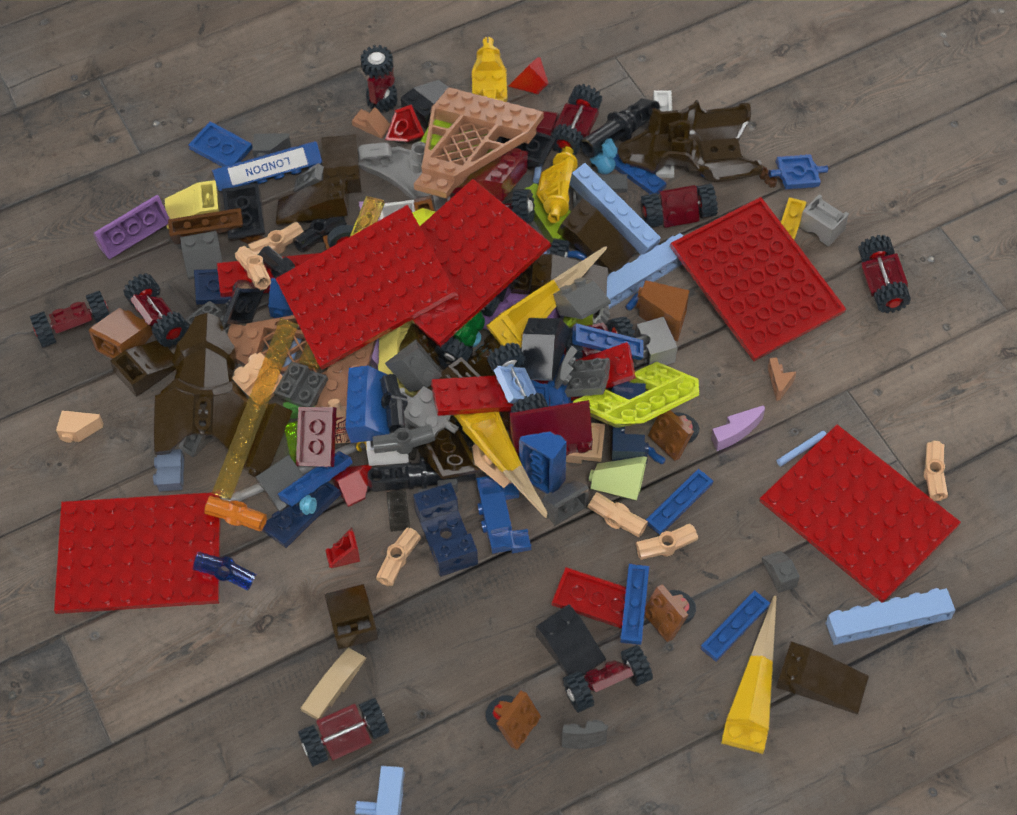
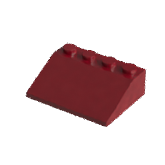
M513 148L470 174L452 193H458L474 179L499 201L503 202L527 172L528 152L522 151L519 148Z
M589 400L510 413V440L518 457L519 439L521 436L544 432L560 435L567 441L566 456L572 453H586L592 450L593 438Z

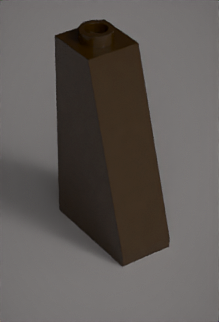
M278 403L261 405L243 465V469L247 470L249 475L256 477L271 467L293 412L292 410Z

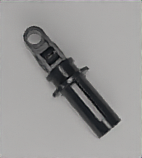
M641 98L633 105L628 106L627 109H623L620 112H610L607 115V123L580 140L582 152L587 157L593 158L603 151L602 145L607 139L611 138L614 143L618 140L625 142L631 139L632 133L639 126L644 125L650 120L652 110H660L659 102Z
M420 456L419 463L412 464L407 462L402 465L394 464L391 466L373 467L368 471V487L374 492L405 488L413 490L415 487L427 489V486L438 485L437 481L457 479V482L460 483L475 481L476 479L475 473L442 479L424 461V456ZM374 478H379V479H381V480H379V481H374L373 479H374Z

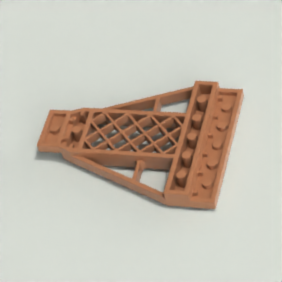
M448 87L432 107L422 162V174L415 181L414 190L447 199L452 191L461 185L470 174L523 142L529 144L536 135V127L544 118V112ZM435 119L452 123V126L450 128L434 125ZM432 135L443 136L435 147L430 150ZM499 136L511 139L504 144L496 142Z
M294 315L247 323L246 326L230 325L227 335L235 346L237 363L242 366L249 363L248 358L252 354L261 352L264 356L272 353L275 359L270 362L282 375H284L289 365L282 367L279 362L287 357H290L292 362L299 364L307 360L311 365L308 367L310 371L314 370V372H317L315 369L319 367L317 362L312 364L309 360L310 357L314 356L312 351L306 354L302 349L308 343L301 330L277 326L297 322ZM279 335L288 336V337L285 338V339H283V340H281V338L279 337ZM277 336L280 342L270 347L267 341ZM296 338L304 339L305 341L299 344ZM295 339L298 345L287 350L285 344ZM377 340L328 366V369L321 373L327 375L328 381L320 394L317 405H314L315 407H329L328 402L331 399H339L341 406H347L349 368L369 366ZM264 344H266L268 347V349L265 351H263ZM283 346L286 352L276 358L273 352ZM301 349L304 356L294 361L291 355Z

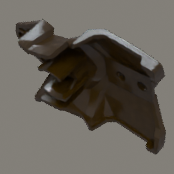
M695 100L692 105L682 110L661 111L653 109L647 129L639 135L620 143L618 148V157L622 163L652 173L662 170L665 165L688 166L690 172H700L707 180L717 183L760 175L763 171L762 162L743 157L739 145V140L751 120L750 103H740L736 107L705 110L701 108L699 101Z
M210 313L195 316L187 332L177 343L172 359L173 367L176 370L174 380L161 390L160 394L155 395L154 454H170L182 440L191 434L213 435L225 446L231 457L245 459L249 446L252 401L246 398V395L232 379L233 372L238 366L235 346L230 341L219 317ZM201 404H205L207 406L205 408V411H202V408L200 407ZM203 422L206 425L200 426L199 423Z

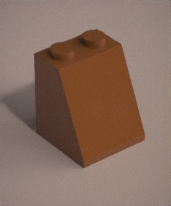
M645 280L644 286L639 288L637 297L639 298L637 302L639 317L645 321L664 317L674 340L678 341L687 313L690 290Z
M118 308L88 330L96 351L111 359L127 349L145 344L153 334L151 326L144 321V318L140 319L131 311H125L121 308Z

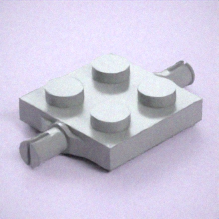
M423 386L418 394L413 397L408 396L404 392L401 393L408 400L407 408L404 411L406 422L416 428L430 424L435 437L444 428L453 434L457 432L459 427L449 421L451 415L437 416L431 390Z

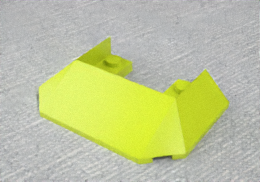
M654 362L636 371V379L630 380L632 383H645V389L648 391L628 400L605 389L602 395L583 396L573 401V403L589 400L591 417L615 428L641 424L699 396V379L659 362Z

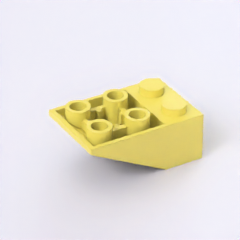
M216 180L196 183L165 198V210L169 218L173 219L220 211Z

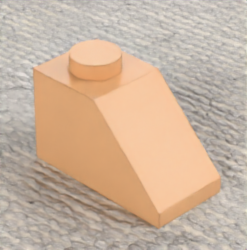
M62 411L56 431L60 440L64 442H80L103 428L104 424L100 414Z

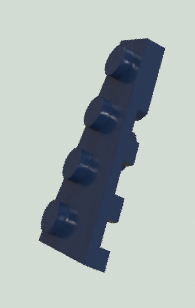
M329 482L324 483L313 493L308 494L317 501V507L313 514L305 515L300 510V502L293 506L289 505L283 511L273 513L272 518L266 521L262 531L287 548L341 495L340 490Z

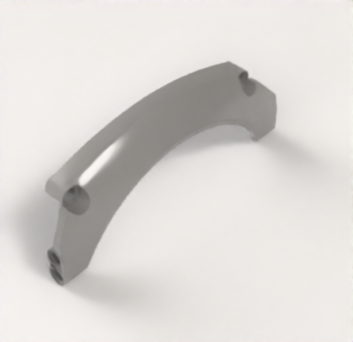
M388 143L365 144L358 148L359 165L364 171L390 182L411 200L432 195L414 190V183L422 174L425 143H414L412 150L399 146L391 147ZM432 195L436 211L450 200V195L447 199Z

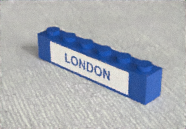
M313 141L213 169L212 173L214 180H216L218 191H222L224 188L250 185L251 182L255 181L258 184L268 181L267 178L274 176V179L284 177V173L290 171L292 174L302 172L301 168L308 167L310 169L316 164L322 163L317 142Z

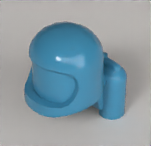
M611 138L607 139L602 145L603 152L590 158L591 163L595 164L600 174H609L616 166L614 157H616L617 148Z

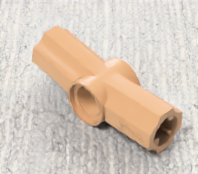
M294 222L280 231H271L268 237L250 243L248 246L255 255H258L261 249L268 245L275 252L281 254L286 250L287 245L293 243V238L301 234L303 230L298 222Z
M245 246L239 247L235 253V258L247 270V275L252 279L255 287L260 290L267 289L268 285L271 284V279L263 265V258L260 255H255L250 248Z
M940 441L928 442L926 445L924 478L927 481L929 497L934 501H941L948 497L944 476V444Z
M596 492L587 506L605 518V522L612 528H622L637 537L642 536L648 524V521L631 513L624 504L614 503Z
M690 523L672 532L665 531L658 537L636 542L638 557L640 560L659 555L671 556L675 553V550L697 541L698 535L694 526ZM664 542H669V543H671L672 545L667 546V545H664L663 543H664Z
M406 528L395 544L388 547L387 556L376 576V580L381 584L393 586L401 567L406 563V558L421 540V536L417 531L412 528ZM395 554L401 555L398 558L392 557Z

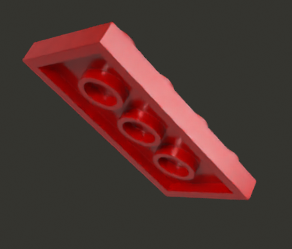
M496 375L432 379L431 381L437 416L511 411V407L514 406V403H509L505 398V393L497 381Z
M566 567L553 598L552 606L562 609L570 604L579 615L622 629L626 587Z

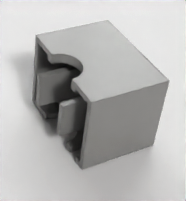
M819 194L803 210L799 227L807 233L814 232L818 235L819 241L830 246L845 230L849 213H842L822 200V196Z
M664 317L637 324L636 338L643 340L644 358H647L645 363L649 362V365L654 362L664 365L675 363L678 347Z

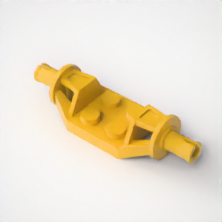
M487 37L482 40L483 47L477 51V59L472 69V94L507 102L506 69L500 58V51L493 46L494 41L491 37H489V43H487Z
M571 147L563 148L562 152L554 157L553 165L541 172L536 195L543 203L546 213L549 214L548 220L551 223L559 222L560 217L564 216L569 210L570 198L568 190L571 175L578 166V161L573 155Z

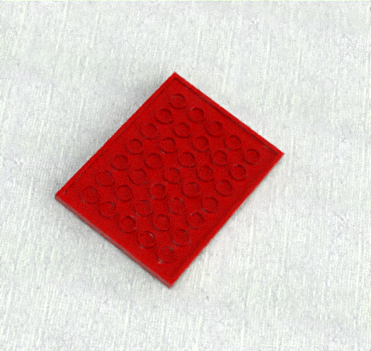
M472 179L420 225L457 295L414 318L411 322L441 347L551 247V243Z
M762 197L670 244L672 251L753 362L846 311L845 306Z
M408 205L275 278L322 370L457 295Z
M838 424L761 496L759 501L882 603L917 570L961 523Z
M220 492L61 502L55 613L219 604L221 518L205 514V506L210 496L220 499Z

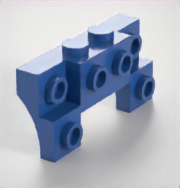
M490 476L476 478L481 502L477 504L479 515H483L484 521H481L483 533L487 532L492 554L510 550L512 554L532 550L528 529L512 530L506 500L519 498L517 487L511 483L503 488Z

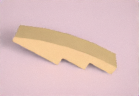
M347 648L302 705L301 711L316 720L321 719L328 707L333 706L340 693L345 692L366 660V657Z

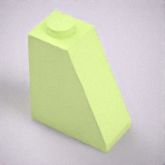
M642 456L598 463L595 470L590 472L589 481L592 482L590 489L637 500L641 490L647 457Z

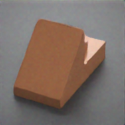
M375 107L370 113L361 109L352 120L353 126L381 139L390 127V123Z
M777 357L770 358L767 369L776 401L781 400L793 384L796 372L783 373L782 364L778 363Z

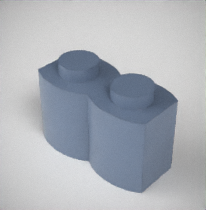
M175 449L170 454L154 457V466L157 472L153 475L154 486L158 487L159 492L183 490L184 454L182 449Z

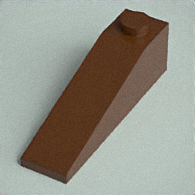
M241 208L168 219L169 234L174 244H181L180 237L217 231V234L242 227Z

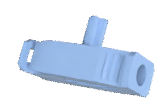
M381 766L377 803L357 801L355 814L401 815L405 776L403 767Z

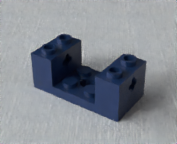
M622 383L614 386L613 393L630 400L646 392V384ZM612 426V461L642 456L648 459L649 442H645L644 434H625V426L618 428Z
M452 483L413 494L415 511L439 576L442 577L478 565L477 548L471 533L467 534L458 510V499ZM445 531L452 534L449 538H442L440 536Z

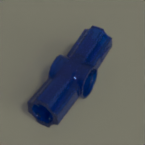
M199 551L193 564V570L214 575L220 581H229L247 591L257 575L237 565L230 557L219 558ZM221 567H226L229 571H224Z

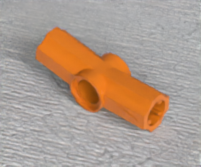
M210 496L205 506V514L225 519L231 525H243L259 532L266 525V514L248 508L247 504L241 501L232 500L229 502Z

